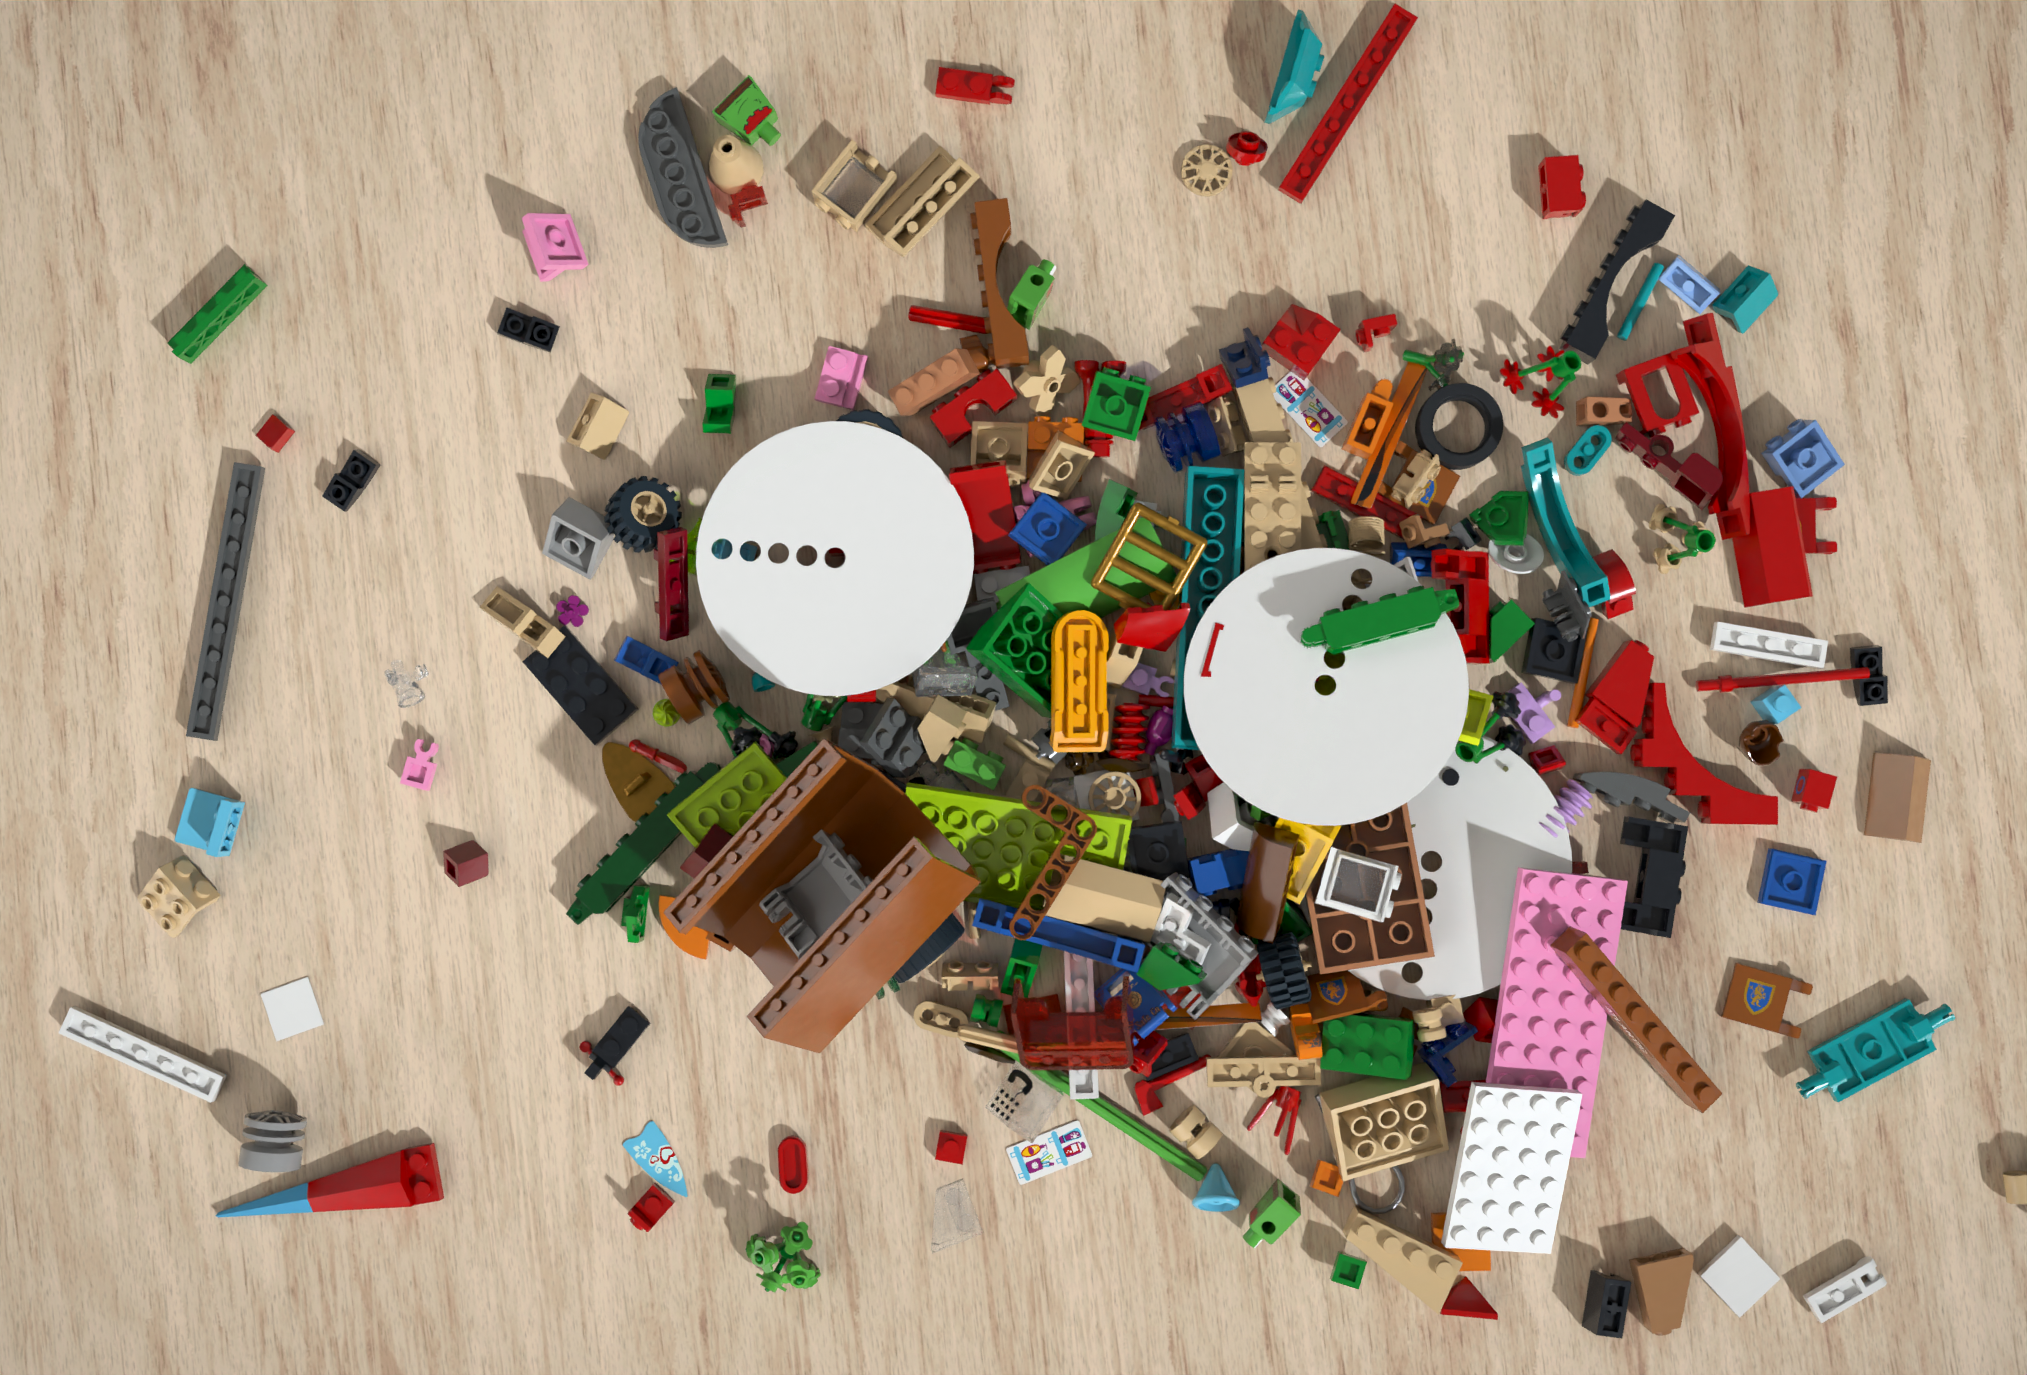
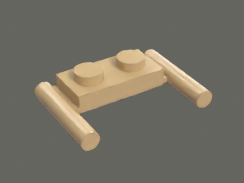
M1008 735L1003 745L1027 759L1004 797L1021 799V795L1026 787L1031 785L1043 787L1056 764L1044 756L1039 760L1036 757L1037 751ZM1036 789L1030 790L1027 793L1026 800L1034 801L1039 791Z

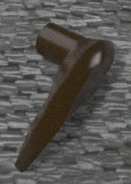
M1106 750L1098 752L1099 760L1096 763L1099 767L1109 772L1130 773L1149 769V764L1135 763L1127 759L1110 758Z
M971 1042L964 1044L967 1050L977 1055L1002 1063L1015 1064L1016 1060L992 1047Z

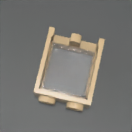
M851 140L811 191L815 200L813 203L824 213L830 211L834 214L836 222L846 230L851 227L858 232L860 226L897 182L896 173L893 170L889 173L880 167L879 161L874 156L870 155L867 157L858 150L857 143Z

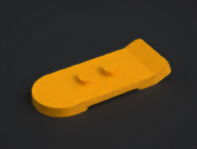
M1085 610L1071 611L1064 614L1058 619L1052 630L1051 735L1049 743L1055 752H1102L1107 745L1108 631L1101 618Z

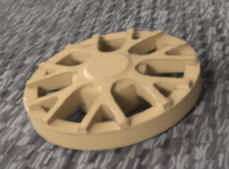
M1200 145L1191 149L1184 157L1181 165V177L1185 186L1194 194L1204 197L1221 193L1228 186L1233 172L1229 156L1222 149L1214 145ZM1203 150L1211 151V159L1203 158ZM1192 155H1195L1200 160L1197 165L1188 160ZM1220 155L1224 162L1217 165L1213 160ZM1195 169L1196 176L1187 178L1186 170ZM1218 170L1228 171L1227 178L1218 176ZM1198 179L1201 182H1205L1202 190L1194 187ZM1215 179L1219 188L1212 190L1209 182Z

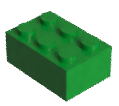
M1356 1013L1324 1021L1320 1069L1406 1080L1412 1076L1415 1034L1414 1019Z

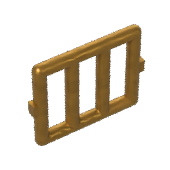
M1135 503L1090 584L1094 589L1119 601V605L1125 609L1151 607V605L1104 581L1113 566L1166 594L1160 605H1163L1164 611L1170 610L1208 542L1206 538L1180 525V521L1170 515L1165 517L1141 503ZM1141 516L1193 544L1194 546L1186 560L1133 532L1132 530L1139 517ZM1127 541L1179 569L1180 571L1172 585L1119 557L1118 555L1125 542Z

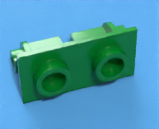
M1340 510L1328 511L1318 516L1319 524H1316L1319 535H1324L1327 547L1349 550V540Z

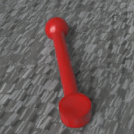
M583 1041L580 1044L579 1048L582 1052H587L589 1055L593 1052L589 1041ZM613 1070L608 1073L613 1078L615 1085L621 1086L624 1083L622 1075H617Z

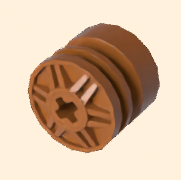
M701 650L693 654L698 666L689 657L684 659L686 673L683 674L677 666L673 665L658 674L667 696L687 724H691L705 715L701 702L706 701L713 709L718 708V703L714 697L715 694L722 703L730 700L726 683L721 673Z

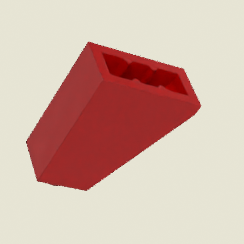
M1638 640L1623 642L1585 693L1586 697L1598 700L1632 728L1638 727L1641 723L1654 662V656L1648 652L1649 648Z

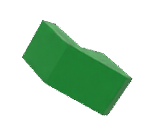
M708 374L705 385L706 410L702 423L703 433L731 434L735 417V374Z

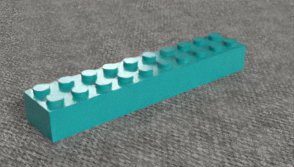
M1188 466L1185 472L1182 526L1206 538L1208 544L1179 594L1178 609L1181 603H1189L1190 612L1177 636L1171 748L1200 750L1191 731L1185 707L1184 671L1191 639L1207 608L1223 589L1240 576L1244 469ZM1182 539L1181 558L1186 560L1194 545Z

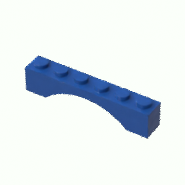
M980 897L972 926L1014 937L1010 932L1009 922L1017 908ZM1047 916L1043 918L1031 938L1026 940L1137 973L1145 948V944ZM1024 918L1018 919L1014 924V930L1018 934H1025L1030 929V922Z

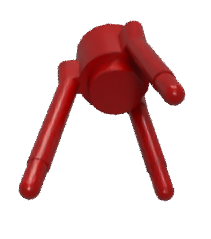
M1280 1086L1279 1089L1275 1088L1274 1093L1266 1100L1247 1126V1130L1251 1131L1276 1099L1275 1106L1282 1108L1274 1131L1275 1137L1279 1136L1288 1111L1291 1112L1284 1154L1289 1155L1298 1109L1302 1102L1299 1099L1302 1092L1289 1086Z

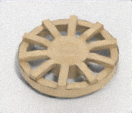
M1105 773L1098 777L1091 785L1088 795L1089 806L1094 811H1099L1107 806L1108 813L1115 809L1116 814H1121L1119 808L1123 807L1130 813L1128 816L1134 817L1141 803L1140 789L1137 783L1124 773ZM1112 776L1120 777L1117 787L1113 786ZM1107 778L1110 788L1106 789L1099 782ZM1126 779L1131 785L1122 790V783ZM1096 786L1104 792V795H1093ZM1134 788L1136 797H1126V793ZM1093 799H1103L1104 803L1095 808ZM1126 801H1136L1133 810L1125 804Z

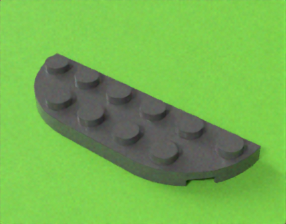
M676 87L659 96L650 105V110L646 114L643 123L641 122L638 142L643 164L659 212L667 226L678 237L700 247L716 248L727 246V238L679 91Z

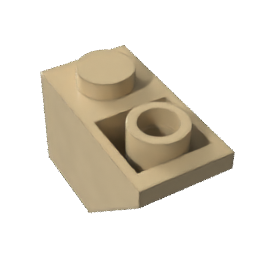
M1112 627L1109 635L1107 685L1120 689L1137 666L1143 648L1117 643L1114 627Z
M940 695L936 696L917 728L929 759L934 763L941 754L945 756L948 754L954 744V741L951 739L953 737L958 739L966 726L962 721L967 711Z

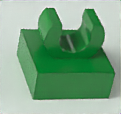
M1338 1251L1330 1276L1331 1281L1359 1289L1367 1261Z

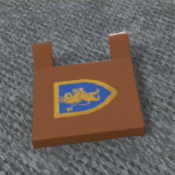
M1399 440L1393 454L1406 459L1392 487L1382 481L1378 493L1406 508L1404 498L1398 501L1391 496L1393 493L1392 488L1403 473L1413 478L1414 474L1407 471V467L1418 452ZM1439 465L1441 469L1437 477L1433 481L1429 480L1423 488L1425 492L1420 501L1416 504L1413 502L1409 510L1421 515L1422 519L1433 525L1437 522L1460 478V475L1442 465Z
M1735 963L1721 1017L1793 1038H1799L1801 1028L1782 1023L1785 1006L1790 990L1810 995L1813 985Z
M1348 970L1326 974L1317 973L1307 976L1311 990V1000L1307 1004L1313 1024L1368 1010L1381 1012L1388 1009L1387 996L1384 991H1376L1365 998L1359 978Z

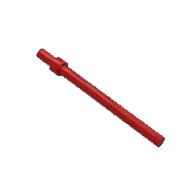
M1868 667L1734 678L1731 675L1718 676V679L1696 680L1695 685L1697 692L1719 690L1721 693L1732 692L1733 689L1865 679L1870 677V670Z

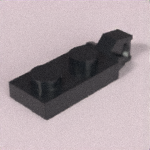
M628 1006L592 1050L593 1052L589 1058L593 1062L584 1073L592 1080H595L603 1069L609 1073L613 1068H616L651 1023L632 1007Z

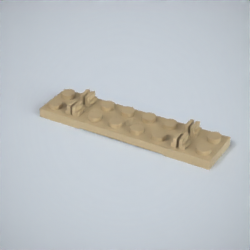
M1301 442L1244 443V572L1268 560L1267 552L1269 550L1276 551L1277 555L1301 550Z

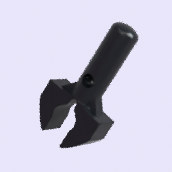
M1162 749L1159 753L1161 759L1173 763L1171 772L1182 775L1188 772L1184 759L1187 757L1194 758L1192 749H1177L1176 752Z

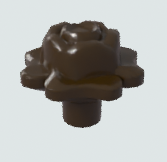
M1067 752L1065 755V765L1068 769L1073 770L1075 776L1085 775L1086 768L1094 762V755L1091 752Z

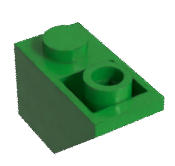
M1159 942L1153 946L1138 973H1136L1159 991L1198 984L1207 976V973L1202 970L1203 967L1193 959H1185L1178 954L1179 950L1175 946L1167 942Z

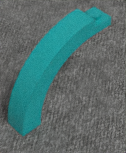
M1547 437L1521 447L1524 460L1521 470L1526 491L1529 492V502L1545 545L1559 573L1561 574V571L1564 570L1568 578L1572 577L1575 580L1579 591L1577 594L1581 602L1585 601L1589 607L1610 600L1608 577L1588 552L1568 510L1558 477L1553 442Z

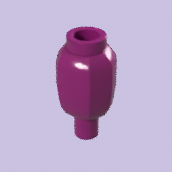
M1163 705L1161 710H1156L1153 713L1146 731V738L1148 740L1144 748L1146 753L1153 756L1158 746L1165 745L1171 739L1173 709Z

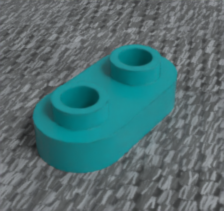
M1600 425L1587 429L1564 458L1565 469L1574 476H1582L1588 473L1611 445L1612 437L1609 430ZM1592 436L1598 439V445L1591 443ZM1574 458L1581 460V467H1577L1574 464Z

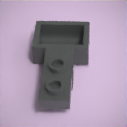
M989 597L965 605L958 623L947 638V644L951 655L965 651L977 696L997 702L996 711L1010 707L1004 684L966 650L979 629L998 611L994 597Z

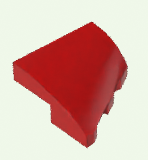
M1181 603L1179 609L1165 611L1163 610V605H1155L1149 608H1127L1114 623L1117 643L1166 652L1185 624L1190 612L1189 603Z

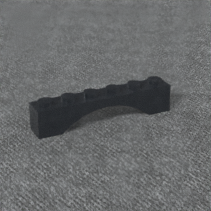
M1647 199L1639 206L1634 205L1626 217V220L1629 221L1626 229H1621L1613 241V244L1616 245L1612 254L1608 252L1600 264V268L1603 270L1599 278L1595 276L1586 290L1590 293L1586 301L1581 300L1573 313L1576 316L1572 325L1568 324L1561 334L1560 339L1563 342L1559 348L1560 350L1576 352L1581 361L1587 365L1597 358L1609 336L1607 302L1610 289L1617 274L1631 257L1655 246L1662 240L1675 217L1674 214Z

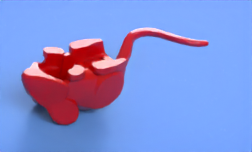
M1235 923L1234 930L1240 935L1239 927ZM1258 955L1237 977L1238 982L1234 983L1237 992L1252 1007L1257 1006L1263 994V988L1266 987L1263 979L1257 980L1256 975L1261 974L1262 971Z

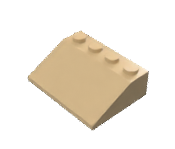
M1426 1062L1413 1065L1412 1076L1406 1080L1376 1076L1319 1093L1323 1117L1342 1181L1449 1150L1439 1079Z

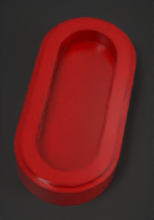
M794 1135L785 1137L778 1146L779 1181L782 1189L790 1194L801 1192L806 1187L809 1179L806 1144L800 1137Z

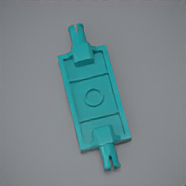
M1904 998L1807 1050L1817 1069V1073L1797 1082L1796 1087L1797 1089H1802L1799 1093L1804 1099H1808L1815 1093L1827 1088L1833 1100L1840 1102L1937 1050L1932 1041L1934 1030L1955 1020V1015L1953 1013L1951 1015L1948 1014L1952 1010L1947 1004H1942L1925 1015L1919 1014L1910 999Z

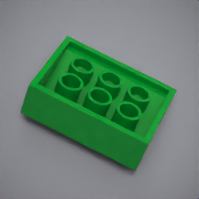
M1026 583L979 629L966 650L1040 716L1051 718V636L1054 625L1063 614L1030 583Z

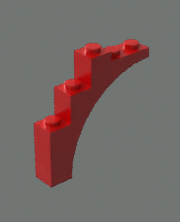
M1649 683L1644 705L1645 717L1642 718L1641 723L1645 739H1634V744L1630 750L1634 767H1668V773H1665L1664 786L1671 789L1668 795L1701 796L1697 812L1703 824L1778 825V796L1754 794L1735 788L1715 777L1699 764L1684 746L1673 725L1667 705L1665 683Z

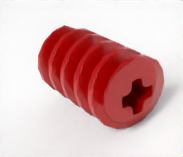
M1123 703V705L1115 706V711L1121 713L1122 716L1113 718V721L1118 723L1120 727L1112 728V733L1118 735L1119 738L1111 739L1110 743L1118 748L1110 750L1109 755L1120 759L1142 761L1136 755L1143 754L1145 750L1137 745L1146 742V739L1140 736L1139 733L1147 731L1148 728L1141 725L1140 722L1149 720V716L1143 714L1142 710L1150 709V706L1135 703Z

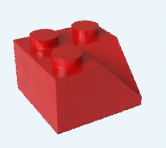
M1291 304L1262 343V351L1266 350L1272 359L1302 380H1305L1341 329L1319 313Z

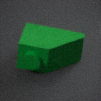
M1512 599L1504 603L1500 600L1489 610L1491 615L1489 617V664L1497 661L1535 624Z
M1015 938L1000 993L1027 1000L1043 945Z

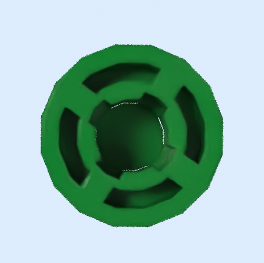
M976 994L970 1021L976 1023L980 1021L987 1022L989 1026L997 1028L1004 1000L996 998L989 1000L984 995Z

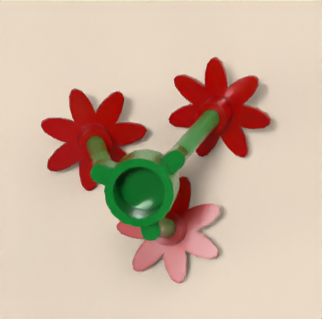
M1548 346L1547 356L1541 353L1537 354V358L1542 363L1523 370L1518 369L1517 361L1511 365L1510 361L1505 359V368H1501L1500 373L1502 376L1507 377L1503 381V386H1510L1512 394H1516L1517 389L1524 390L1520 380L1525 375L1536 371H1547V382H1550L1554 375L1560 380L1564 378L1553 393H1549L1546 388L1542 389V394L1537 391L1532 392L1536 400L1531 405L1541 408V416H1546L1549 412L1553 418L1557 419L1559 416L1557 411H1563L1565 408L1556 402L1560 398L1559 394L1563 389L1576 379L1574 373L1581 368L1579 355L1574 351H1566L1564 353V350H1560L1555 354L1553 348Z

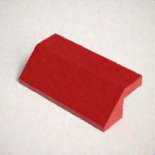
M1790 486L1749 493L1750 534L1732 538L1744 608L1812 597L1794 487Z

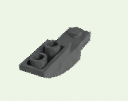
M1617 772L1576 773L1573 777L1589 793L1594 794L1597 791L1605 796L1603 799L1605 802L1615 807L1630 805L1634 799V805L1646 811H1649L1650 808L1659 813L1658 818L1674 824V822L1685 823L1690 812L1666 800L1671 789L1642 777Z

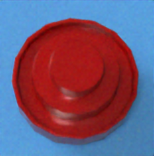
M1249 131L1232 134L1229 136L1226 146L1228 154L1235 159L1236 163L1242 166L1261 162L1265 159L1268 149L1267 143L1262 138Z

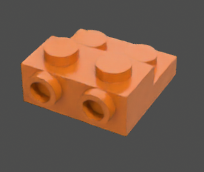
M1037 416L1034 417V421H1029L1026 480H1029L1058 430L1083 444L1084 427L1081 426L1082 423H1078V418L1065 417L1062 418L1061 423L1051 422L1050 417ZM1082 475L1078 482H1082Z

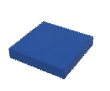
M1041 492L1008 536L1046 565H1049L1065 555L1087 524L1049 495Z
M1768 848L1757 903L1816 916L1827 861Z

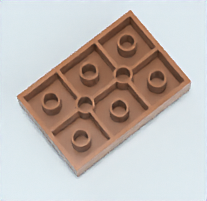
M1407 803L1376 818L1342 825L1331 847L1399 866L1397 873H1401L1402 876L1398 890L1392 889L1390 901H1394V906L1390 918L1385 917L1384 922H1378L1315 903V899L1329 855L1327 852L1305 894L1319 974L1435 957ZM1341 858L1330 899L1375 912L1386 870Z

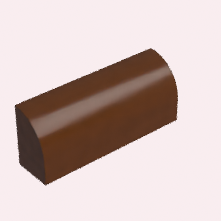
M1255 821L1236 917L1237 926L1245 934L1268 943H1274L1281 928L1300 834Z

